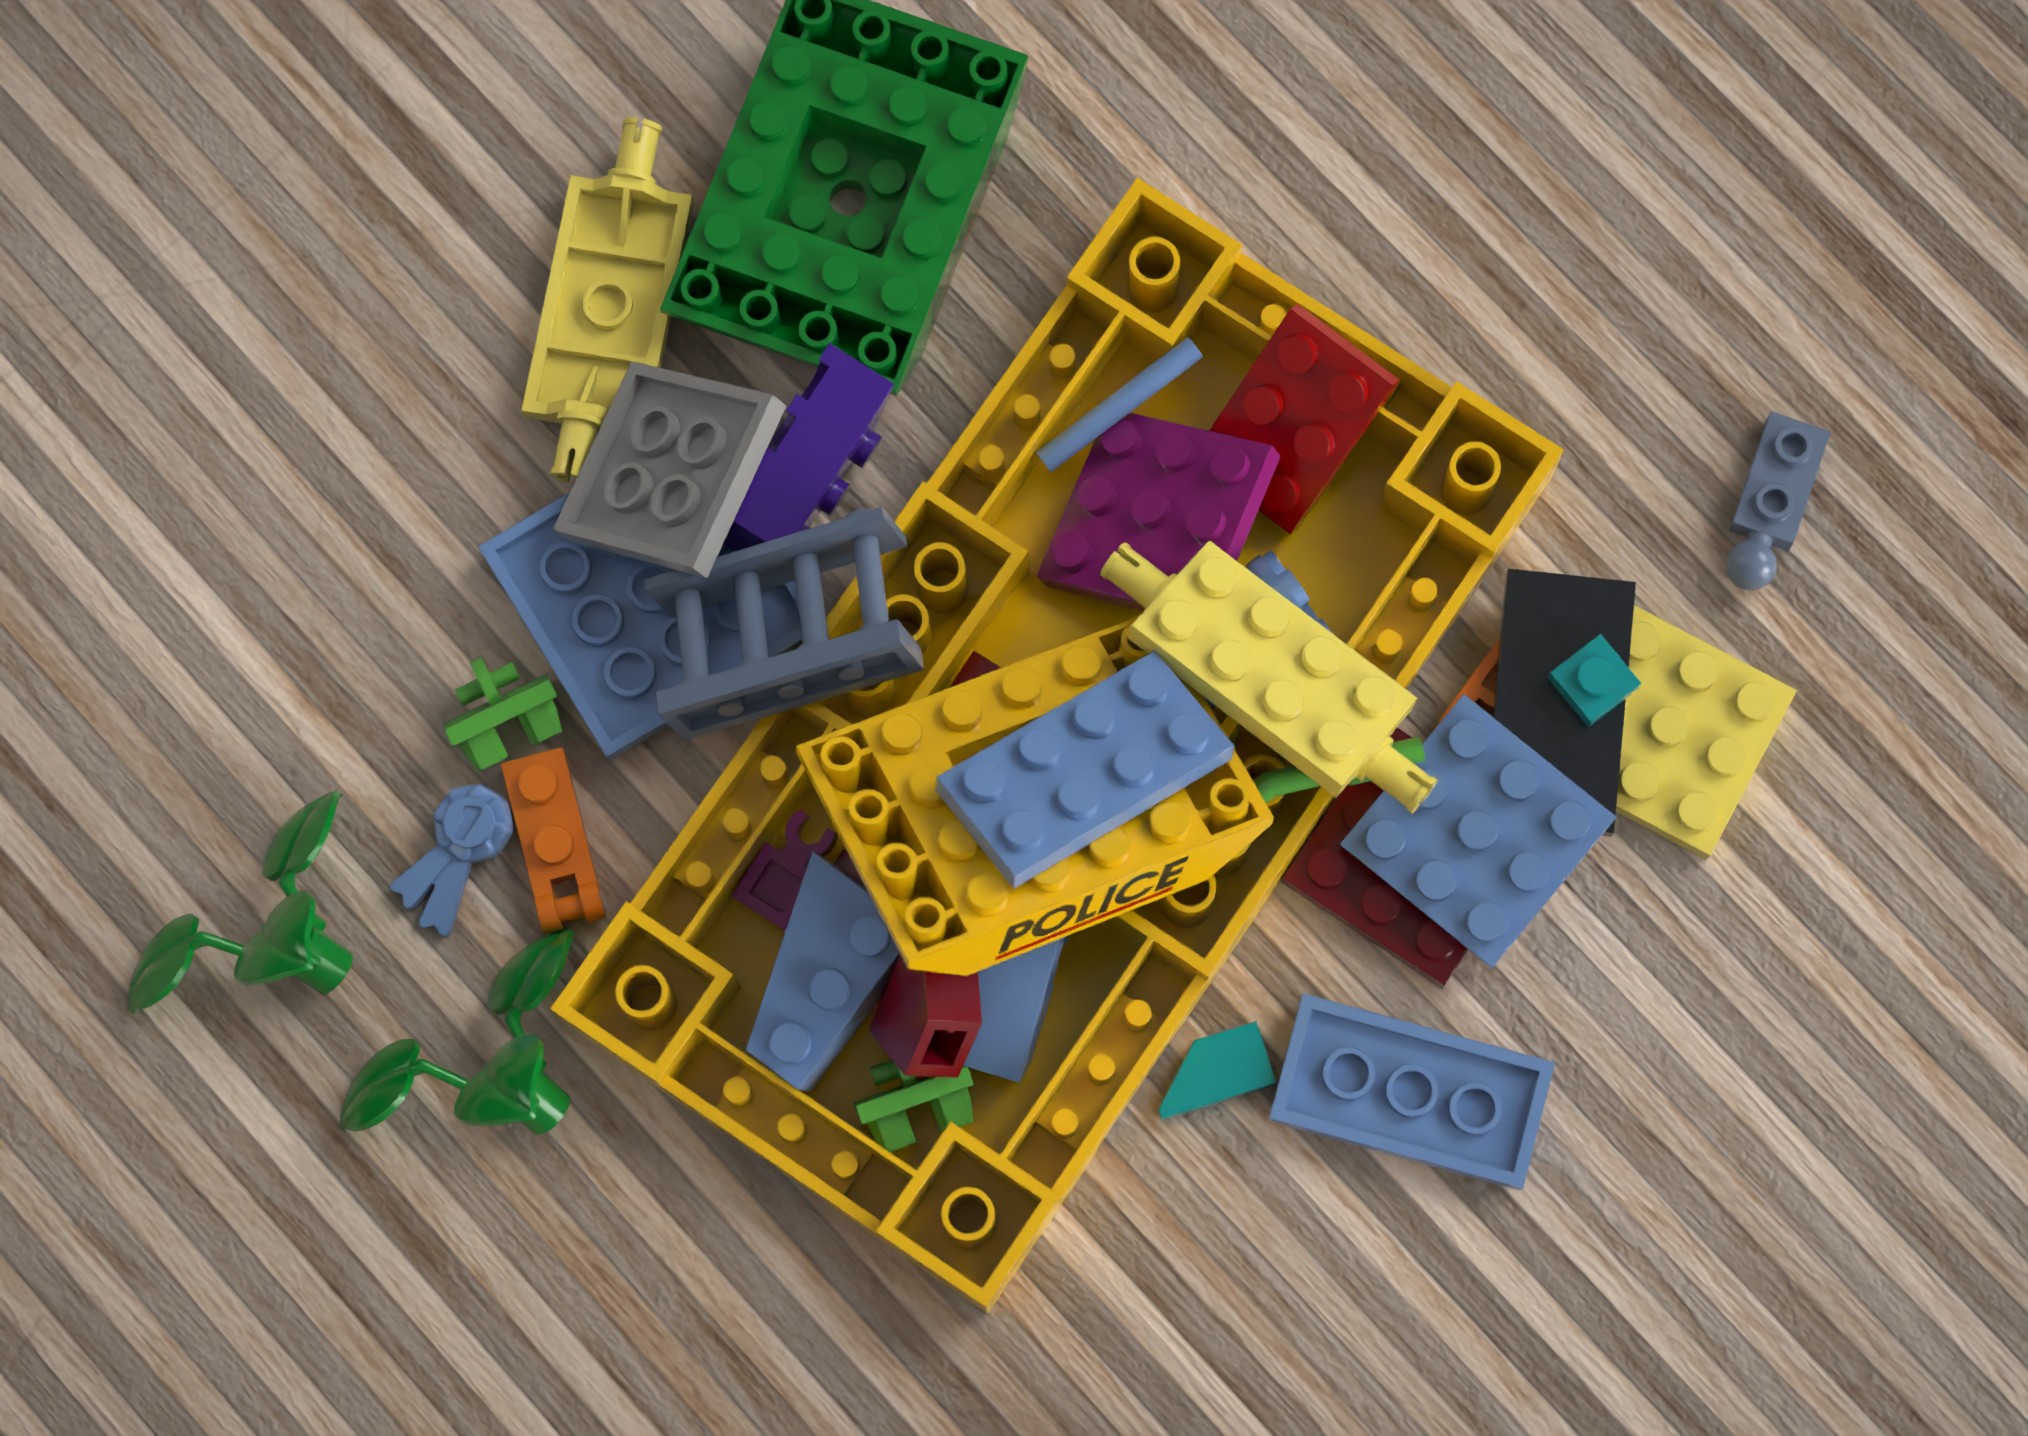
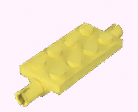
M638 117L623 119V131L615 168L608 170L607 176L592 179L570 175L521 409L525 418L555 422L562 425L550 476L555 480L568 484L570 475L575 477L576 481L631 361L658 368L662 366L671 316L661 313L660 307L687 243L694 200L692 195L667 191L656 185V180L651 174L662 127L648 119H643L642 130L637 127Z
M1210 540L1178 575L1173 573L1169 577L1134 551L1126 542L1118 547L1117 551L1120 552L1119 554L1116 551L1113 552L1103 566L1100 576L1111 581L1145 607L1144 612L1130 627L1127 635L1129 640L1148 654L1156 651L1176 676L1334 797H1337L1348 783L1355 778H1358L1360 781H1364L1366 778L1370 779L1404 805L1412 814L1420 806L1419 803L1422 804L1437 784L1438 779L1428 775L1391 746L1394 740L1390 736L1412 710L1418 699L1416 696Z

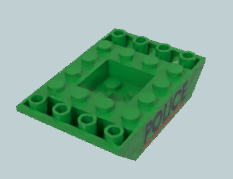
M785 0L660 307L661 313L818 368L819 358L828 344L831 343L894 383L890 394L897 396L922 357L1003 151L1012 124L1029 55L871 0ZM855 189L865 196L866 204L857 214L845 216L837 213L832 208L831 202L833 197L841 190Z

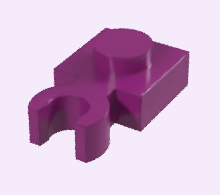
M801 810L794 813L786 825L785 835L787 844L783 850L780 851L765 842L731 897L784 931L787 929L812 851L824 857L833 850L838 838L836 832L827 828L817 843L805 844L801 833L810 816Z

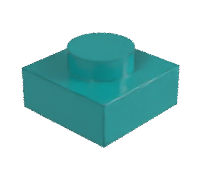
M1601 634L1555 668L1548 676L1551 683L1588 728L1637 691L1642 684Z

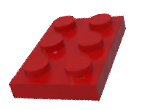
M1297 304L1290 308L1209 431L1272 445L1281 457L1258 511L1287 533L1292 534L1301 526L1400 380Z

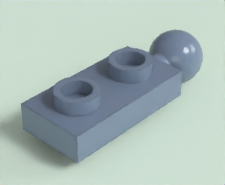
M1773 411L1769 413L1728 530L1747 537L1745 541L1738 543L1730 550L1726 559L1727 575L1737 587L1744 590H1758L1767 586L1774 578L1777 570V560L1771 546L1789 552L1794 544L1831 433L1830 431Z

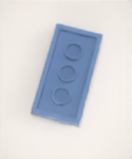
M1153 651L937 776L936 792L1014 889L1230 761L1234 745L1157 652Z
M1303 993L1268 1121L1521 1191L1524 1188L1555 1062Z

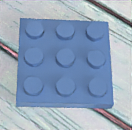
M1463 694L1424 741L1425 762L1415 764L1431 777L1434 776L1438 779L1437 784L1422 804L1419 803L1420 806L1412 814L1399 801L1383 791L1340 845L1492 969L1613 823L1616 816Z

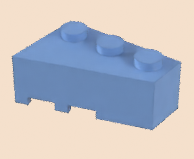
M813 851L746 1048L749 1053L796 1089L811 1092L882 998L900 956V952L867 888L826 857Z
M1070 935L978 971L982 1024L964 1066L1018 1083L1021 1082L1031 1064L1053 992L1054 984L1052 983L1063 945H1067Z

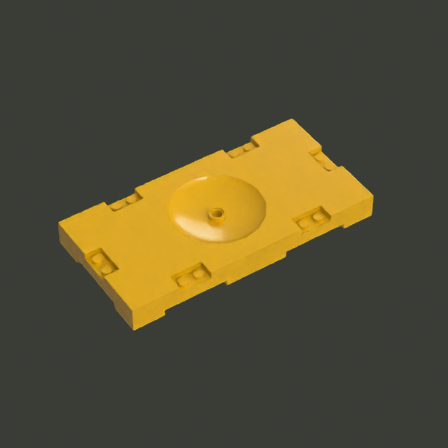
M1138 177L1066 277V287L932 477L927 483L922 481L894 521L905 534L907 547L880 555L889 622L898 620L920 645L924 670L761 718L632 902L628 903L626 901L550 1008L563 1024L709 1124L728 1134L817 1195L836 1211L987 1314L1097 1153L1098 1147L1167 1045H1170L1336 797L1321 786L1274 797L1266 803L1274 817L1273 824L1209 879L1071 934L1067 945L1062 947L1052 983L1054 988L1031 1064L1021 1082L1018 1083L968 1067L974 1085L967 1087L971 1098L974 1122L958 1127L950 1121L944 1132L940 1133L930 1102L921 1103L905 1109L916 1142L889 1152L878 1145L870 1132L868 1123H860L853 1104L855 1101L902 1085L900 1078L877 1086L875 1085L869 1067L889 1061L891 1058L868 1031L874 1017L872 1012L812 1092L796 1089L746 1050L786 931L734 899L731 895L765 842L780 851L783 850L787 844L785 835L786 825L791 816L797 811L801 810L810 816L801 833L805 844L817 843L827 828L838 834L796 753V746L948 689L973 650L1003 668L1133 619L1143 613V611L1051 588L1046 586L1037 577V573L1094 440L1052 472L1049 471L1036 452L1187 337L1192 340L1203 355V358L1130 413L1209 431L1290 308L1297 304L1400 380L1301 526L1295 532L1289 534L1258 511L1237 562L1245 567L1256 556H1264L1269 551H1272L1284 568H1288L1300 583L1310 599L1307 604L1318 619L1321 618L1336 637L1406 690L1446 631L1452 627L1553 477L1564 451L1563 448L1458 381L1453 386L1448 385L1242 253L1243 244ZM857 575L826 617L829 640L856 632L863 626ZM1218 707L1211 709L1228 739L1234 745L1236 753L1252 780L1264 772L1294 766ZM839 834L833 850L824 856L832 863L836 861L845 847ZM915 1076L916 1080L925 1077V1076Z

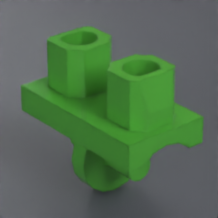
M482 657L470 661L477 679L456 688L455 691L463 706L486 696L488 702L444 723V730L452 747L460 744L464 754L478 771L508 757V752L495 726L513 717L518 716L531 745L546 740L562 731L557 708L553 701V698L557 697V693L548 674L501 695L498 689L519 680L520 676L513 662L490 672Z
M891 1059L869 1067L875 1085L877 1086L900 1078L902 1085L853 1102L860 1123H868L870 1132L878 1145L889 1152L916 1142L905 1109L921 1103L930 1102L940 1133L944 1132L950 1121L958 1127L974 1122L971 1098L967 1087L974 1085L968 1066H963L958 1078L925 1076L916 1080L915 1076H905Z

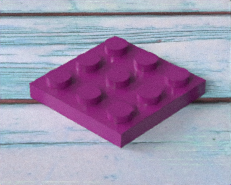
M1129 413L1094 440L1037 573V577L1046 586L1144 612L1145 607L1111 581L1100 576L1103 566L1113 552L1116 551L1119 554L1120 552L1117 551L1118 547L1126 542L1134 551L1168 577L1173 573L1178 575L1209 540L1237 561L1281 456L1272 445Z

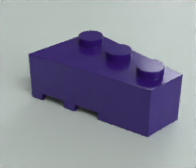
M829 343L819 358L820 363L814 378L801 396L795 395L786 409L788 415L772 437L723 545L735 552L810 529L811 524L820 511L831 516L850 487V484L844 481L843 477L853 463L863 469L882 439V436L874 432L894 383Z

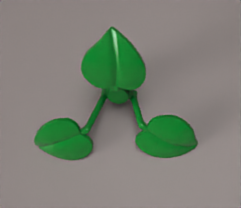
M336 789L299 809L282 825L273 837L265 854L262 874L269 881L279 879V886L287 897L276 905L269 914L265 924L260 927L259 932L253 935L245 945L204 931L196 932L199 918L193 914L182 915L174 919L151 939L141 954L130 982L127 1010L135 1014L136 1010L148 1008L167 996L178 985L188 970L193 959L194 950L203 946H210L238 956L234 977L244 985L267 983L294 975L319 994L325 995L342 982L352 965L353 954L323 932L326 922L315 915L316 904L314 896L306 890L298 891L295 886L296 874L306 870L313 863L326 841L339 798L343 796L340 791Z
M571 928L560 930L532 942L516 953L500 970L488 996V1008L496 1015L506 1013L504 1017L505 1023L514 1039L500 1047L490 1062L483 1066V1070L468 1080L427 1060H417L421 1046L414 1039L409 1038L395 1041L373 1055L354 1078L344 1099L339 1128L344 1132L347 1129L354 1132L362 1131L384 1121L404 1101L412 1087L414 1077L427 1074L461 1090L456 1099L454 1114L458 1120L466 1125L494 1126L521 1122L535 1135H541L551 1130L565 1115L570 1104V1096L543 1072L547 1065V1062L543 1059V1043L535 1035L524 1032L520 1019L522 1012L533 1010L539 1006L556 984L567 959L575 932Z

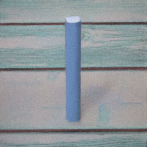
M1189 337L1185 338L1036 452L1050 472L1054 471L1203 358V355Z

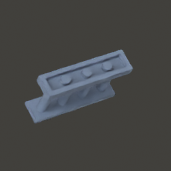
M883 507L872 510H855L847 514L843 519L716 558L708 578L669 569L667 573L644 579L645 591L671 618L677 616L684 679L676 686L656 691L658 715L684 741L924 670L920 645L898 620L889 622L880 555L907 547L905 534ZM855 563L863 626L856 632L829 640L820 573ZM795 581L803 644L796 650L769 657L761 591ZM736 599L743 662L736 668L709 675L702 609Z

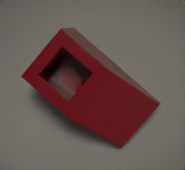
M900 954L868 1031L905 1076L959 1077L982 1024L978 972L965 976L908 969Z

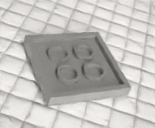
M631 361L553 530L568 541L708 578L786 405L773 394Z

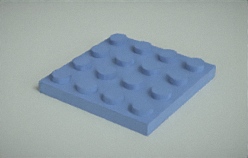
M569 493L478 547L608 761L611 762L669 727L658 715L656 691L676 686L684 679L677 616L671 618L645 591L644 579L667 573L670 568L568 541L553 530V527L568 498ZM722 545L717 557L734 551ZM795 581L762 590L761 596L769 657L798 649L803 644ZM736 599L703 608L709 675L738 667L743 662Z

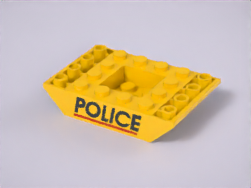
M1138 617L796 746V753L908 969L965 976L971 975L1206 881L1273 824L1274 817L1235 749H1233L1230 761L1013 889L936 792L937 776L1148 655V653L1127 638L1131 625ZM1177 676L1225 734L1205 697Z

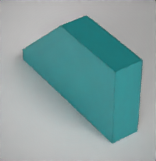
M1257 1021L1194 1040L1158 1110L1161 1121L1276 1085Z

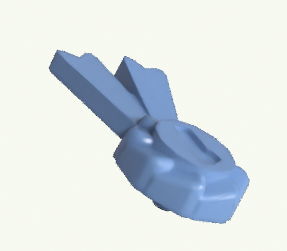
M482 784L457 787L449 791L433 814L438 845L394 880L389 887L393 892L402 894L404 906L406 909L411 910L416 909L432 891L419 919V926L424 928L436 927L441 935L447 937L452 933L472 863L497 857L513 833V820L508 801L496 791Z

